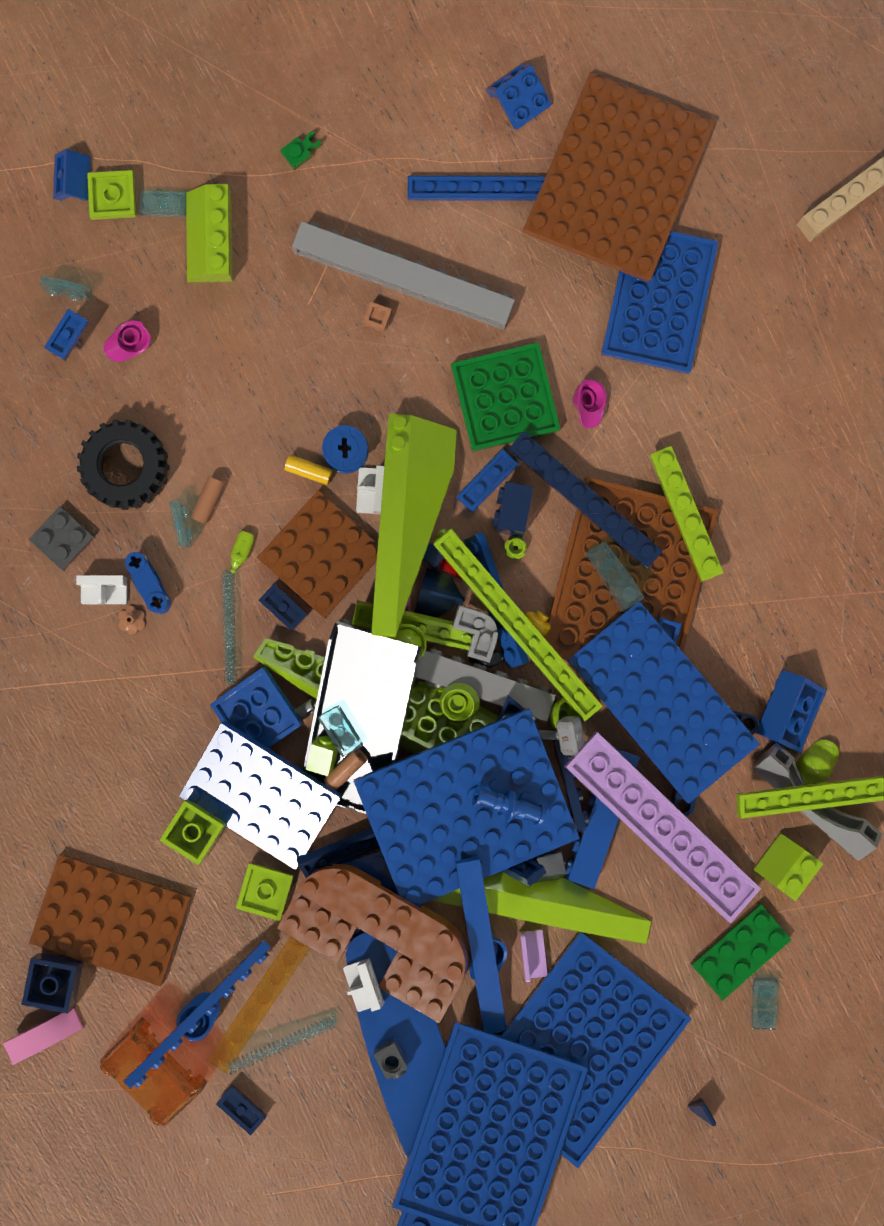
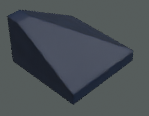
M701 1098L687 1105L693 1113L713 1127L716 1125V1121Z

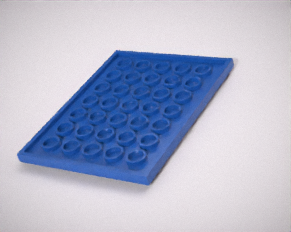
M529 708L353 779L399 896L416 906L459 889L455 861L478 856L484 879L580 839ZM478 785L483 786L486 790L499 792L503 795L508 790H512L516 793L517 800H525L536 806L544 805L546 807L545 819L539 826H536L534 822L525 819L521 820L515 816L508 822L505 820L506 813L499 816L498 812L492 811L490 808L480 805L477 807L473 806L472 798L474 791Z
M579 932L500 1036L588 1067L560 1152L564 1158L579 1168L692 1018L587 935Z
M454 1021L392 1207L446 1226H536L588 1067Z

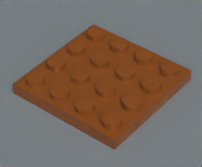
M317 491L257 558L325 619L377 562L378 544L321 492Z

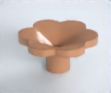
M128 606L125 611H121L118 614L120 621L118 624L119 629L127 631L130 635H134L138 630L144 629L146 625L143 620L145 618L144 612L137 610L134 606Z

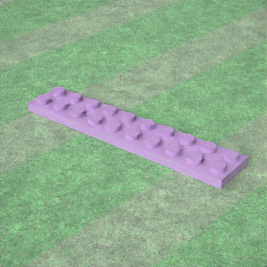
M594 732L583 744L579 752L564 765L729 923L733 922L761 890L754 881L598 732Z

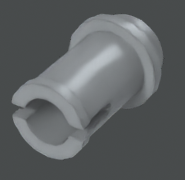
M310 699L297 708L293 707L302 722L303 719L314 714L316 702Z

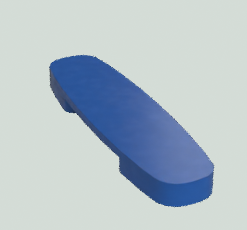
M362 931L355 934L348 944L346 951L347 965L370 958L378 984L380 985L397 950ZM380 989L385 1002L381 1009L371 1011L370 1008L360 1012L357 1011V1015L387 1111L408 1159L446 1046L435 1020ZM396 1038L408 1061V1069H406V1073L397 1079L392 1077L387 1080L373 1053L374 1049ZM395 1056L386 1058V1062L389 1065H396L399 1062Z

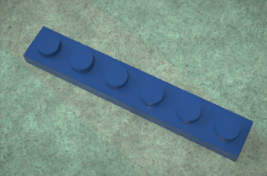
M484 532L465 539L466 547L503 589ZM489 611V616L496 624L498 640L508 668L511 669L528 663L527 654Z

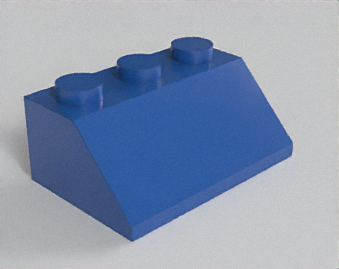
M782 670L776 680L772 696L767 702L764 715L759 721V729L756 734L801 753L827 690L806 677Z

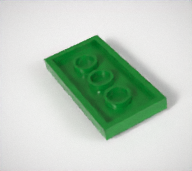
M759 903L696 958L691 965L723 1001L792 939Z

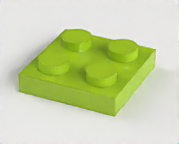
M133 170L87 173L89 217L91 220L136 217L135 177Z
M249 863L236 909L281 921L294 875Z

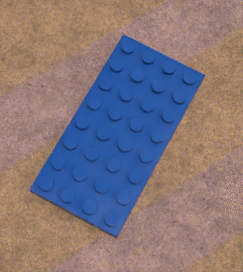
M640 601L568 659L571 665L688 804L760 745Z

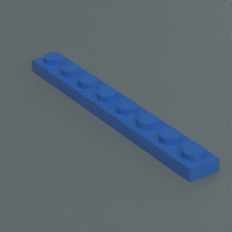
M265 940L262 941L123 1080L130 1089L133 1086L138 1088L148 1078L145 1073L151 1067L156 1070L166 1060L163 1055L169 1049L174 1052L183 1043L181 1037L187 1031L190 1034L194 1032L201 1024L198 1020L204 1014L209 1016L218 1007L216 1002L222 996L226 999L236 989L233 985L239 979L243 982L253 972L250 968L256 962L260 965L269 956L267 950L270 946Z

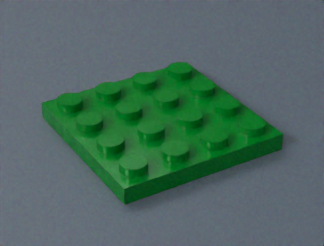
M539 342L451 363L472 452L513 443L523 431L531 438L561 430Z

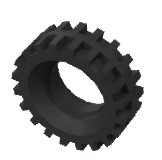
M112 420L111 424H100V429L96 432L91 430L88 433L90 438L87 442L83 440L81 443L83 446L82 453L77 454V458L80 460L77 472L81 474L82 479L80 481L87 488V492L109 507L128 510V508L133 507L136 509L141 508L142 504L146 502L148 504L153 501L152 498L156 494L160 495L162 492L160 488L163 483H167L166 473L170 470V465L167 464L168 454L164 450L162 442L150 430L141 424L133 423L131 420H126L125 422ZM123 443L133 445L139 450L143 458L142 473L130 484L117 485L111 483L103 474L102 461L108 449L115 445Z

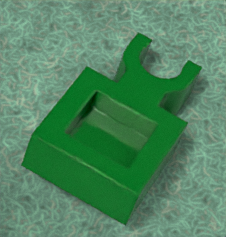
M313 130L306 135L304 141L301 142L296 137L280 149V153L293 170H296L312 158L310 150H316L322 146L320 139L316 143L310 142L315 137Z

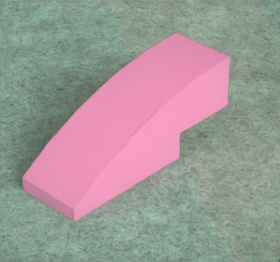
M73 1008L68 1014L60 1013L8 1039L3 1045L14 1065L67 1038L84 1027L76 1009Z

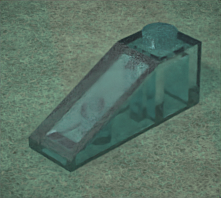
M606 541L586 552L587 557L621 612L644 599L635 581Z

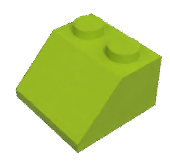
M779 833L753 870L786 896L796 901L823 866V863L792 840Z

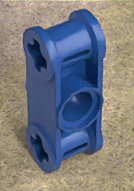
M139 552L128 554L125 559V566L147 608L157 614H164L169 611L171 607L170 598L147 556ZM136 558L139 559V560H142V561L139 563V565H140L139 568L133 566V565L136 563V561H135ZM157 598L163 600L161 608L154 606L157 603Z

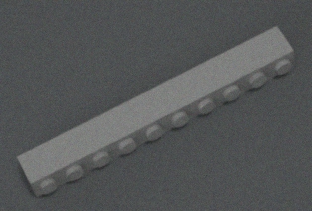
M301 221L292 245L293 252L297 255L505 330L514 306L515 299H512V296L508 293L501 291L496 293L490 291V288L486 285L471 284L464 277L456 276L455 278L449 276L445 270L435 268V270L430 269L421 261H408L405 259V256L399 253L389 254L377 245L367 246L358 238L351 237L348 239L336 230L330 229L327 231L321 229V226L309 221L307 224Z
M343 619V622H336L340 625L372 633V629L366 627L364 630L355 627L356 625H352V621ZM430 648L429 652L425 651L424 655L419 659L415 676L417 678L444 687L454 683H465L477 692L479 699L500 706L503 705L507 695H509L525 709L529 708L535 718L544 721L548 720L556 696L551 694L552 689L541 685L538 686V689L530 687V682L517 677V680L513 681L507 679L508 674L495 670L494 674L486 672L487 667L473 663V666L464 664L465 659L453 655L451 659L442 657L443 652Z

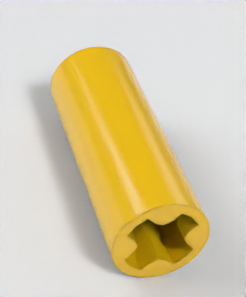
M291 454L288 456L284 468L285 471L325 485L329 484L333 473L331 468Z

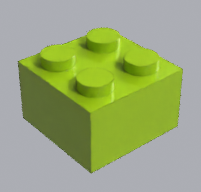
M187 799L184 800L159 841L197 865H200L206 859L227 824Z

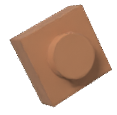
M370 301L363 325L385 332L392 309Z

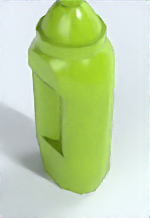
M240 531L237 535L230 556L231 573H235L236 569L247 560L254 542L253 534Z

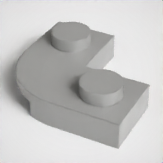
M459 604L452 627L473 634L467 656L490 663L498 638L494 620L483 611Z

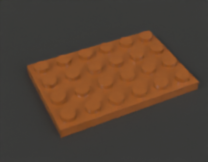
M59 854L29 944L157 986H162L192 896Z

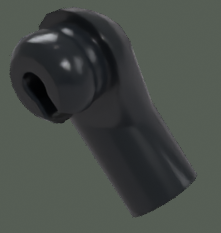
M499 650L493 651L490 663L469 657V662L477 663L487 668L501 664L504 660V655Z

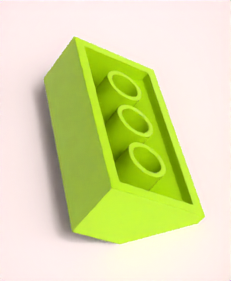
M205 184L186 192L187 282H233L232 193L228 184Z

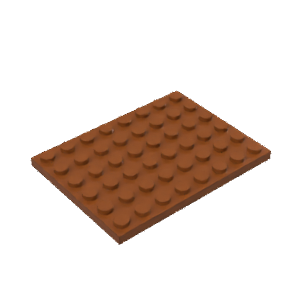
M590 72L527 219L523 233L649 283L715 121Z
M585 476L583 483L663 552L646 569L577 509L548 620L551 630L545 639L562 659L568 660L640 601L656 621H658L659 617L682 623L676 645L683 652L701 581L666 497ZM696 504L711 541L718 510Z

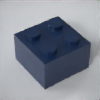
M506 482L504 488L500 487L497 504H501L500 510L495 511L492 525L497 527L496 533L523 537L526 530L533 487Z
M41 953L33 956L30 959L21 1005L68 1014L75 1008L84 962Z

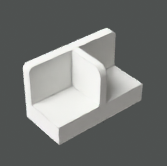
M384 466L359 468L357 513H381Z
M123 575L77 576L76 585L81 586V604H127L128 577Z
M370 958L344 966L343 970L349 985L347 994L352 995L357 1011L360 1012L370 1008L371 1011L381 1009L385 1002L381 990L378 988L379 984Z

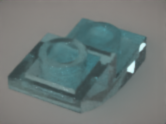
M753 978L752 1029L776 1030L778 1012L776 1006L777 979Z

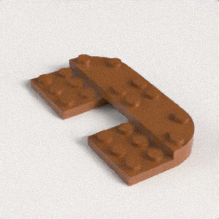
M333 864L332 866L320 867L307 876L296 889V893L277 928L337 964L357 928L397 950V953L378 988L440 1023L461 986L468 967V952L466 953L463 943L464 939L458 929L447 919L425 906L420 908L380 885L381 881L356 867L346 864Z

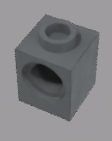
M396 1038L374 1049L373 1055L387 1080L392 1077L397 1079L406 1073L408 1061ZM395 1056L399 1062L396 1065H389L386 1062V1058Z

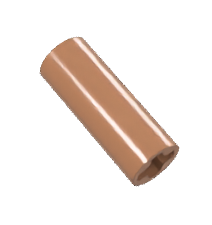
M208 476L190 516L191 519L206 525L224 485L223 482Z
M355 748L332 770L329 776L324 778L326 786L336 791L367 762V756L360 749Z

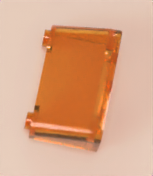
M141 1017L100 1059V1068L104 1074L112 1076L150 1115L149 1117L155 1125L166 1126L203 1091L207 1081L200 1074L197 1077L190 1076L192 1071L190 1069L186 1071L166 1052L163 1055L166 1060L156 1070L151 1067L145 1073L148 1078L138 1088L133 1086L130 1089L123 1080L159 1045L154 1039L156 1035L154 1033L149 1035L147 1028L150 1024Z

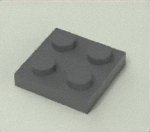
M59 506L29 540L61 570L65 571L95 537L64 508Z

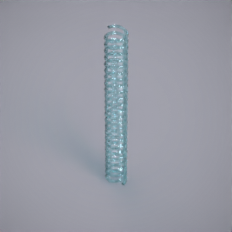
M223 571L221 577L225 579L221 580L223 582L221 586L225 588L222 589L224 593L221 595L225 596L222 598L225 602L222 603L224 605L222 609L226 611L222 612L224 614L222 618L226 620L222 621L225 624L222 627L227 629L223 630L226 634L222 636L226 637L223 641L227 642L223 644L226 646L223 650L228 651L223 653L226 656L223 659L229 660L224 662L227 666L223 668L228 669L224 671L225 674H228L224 676V678H227L224 682L236 685L237 682L233 680L237 678L230 676L237 675V673L232 672L237 669L231 668L237 665L231 663L237 661L232 659L237 655L229 654L236 652V650H232L236 646L228 645L236 643V641L231 640L235 639V636H228L236 634L234 631H229L236 629L235 627H229L236 623L228 622L236 620L235 618H230L236 614L227 613L234 612L235 609H230V607H235V605L226 604L235 602V600L228 599L234 598V595H226L235 593V591L227 590L234 589V586H226L235 583L226 580H233L235 578L227 577L234 575V573Z
M332 1016L333 1021L331 1017H328V1021L324 1018V1024L320 1020V1026L316 1022V1029L313 1024H311V1029L309 1026L306 1027L307 1032L302 1028L303 1035L300 1030H298V1035L296 1032L293 1033L294 1038L292 1034H289L290 1040L285 1035V1041L283 1038L280 1039L281 1044L279 1040H276L277 1046L272 1041L273 1049L269 1043L267 1044L268 1050L263 1045L264 1053L261 1047H259L260 1055L256 1049L254 1050L255 1056L250 1051L251 1059L248 1053H246L247 1061L243 1055H241L242 1062L237 1057L238 1065L235 1059H233L234 1068L231 1062L228 1061L230 1075H232V1071L236 1073L237 1069L241 1071V1067L243 1069L246 1066L249 1067L250 1063L254 1065V1061L256 1063L259 1060L263 1061V1057L267 1059V1055L269 1057L272 1054L276 1055V1051L280 1054L281 1050L289 1049V1045L293 1048L294 1044L298 1045V1042L302 1044V1039L306 1042V1037L310 1040L311 1036L315 1038V1034L319 1036L320 1033H324V1030L328 1032V1028L330 1030L333 1029L332 1025L336 1028L335 1016Z

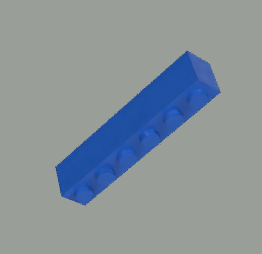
M616 749L636 769L640 757ZM591 794L587 802V807L590 808L587 814L589 824H586V831L581 832L580 839L575 840L573 843L572 851H574L572 860L568 859L566 863V878L569 881L595 889L619 818L594 794Z

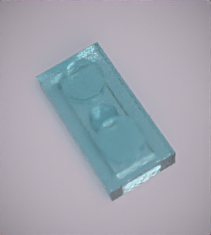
M140 191L139 213L141 216L186 217V193Z
M46 276L41 277L40 285L49 295L59 297L60 294H64L76 301H82V298L90 300L92 291L87 285Z
M179 500L171 501L169 503L178 545L182 549L192 547L191 541L194 540L191 527H187L186 519L189 518L187 506L183 505Z
M340 705L319 715L320 723L342 757L363 746V741Z

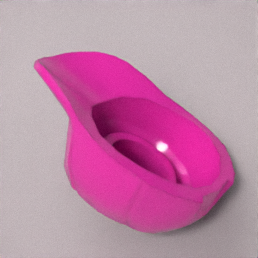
M135 320L125 321L118 325L113 334L105 341L103 345L104 353L112 361H125L144 352L149 347L151 335L142 322Z
M589 379L584 380L577 386L573 395V405L579 410L581 425L585 428H595L602 420L607 394L600 382Z

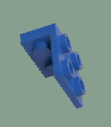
M521 63L486 88L490 97L498 98L511 125L516 130L551 106V102L530 64Z

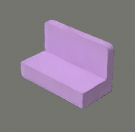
M542 928L519 931L525 982H530V978L546 977L548 974Z

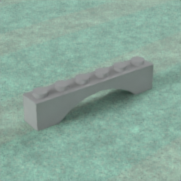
M775 743L764 752L753 768L761 778L766 780L775 789L806 785L796 767L795 758L778 743ZM833 807L801 811L858 861L877 849L883 835L866 819L851 816Z

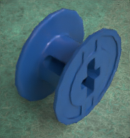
M342 425L333 428L326 434L322 444L325 461L330 468L338 473L348 474L356 472L367 461L369 450L366 438L361 431L353 426ZM344 441H347L348 448L351 449V451H348V458H344L343 452L340 450L343 449Z

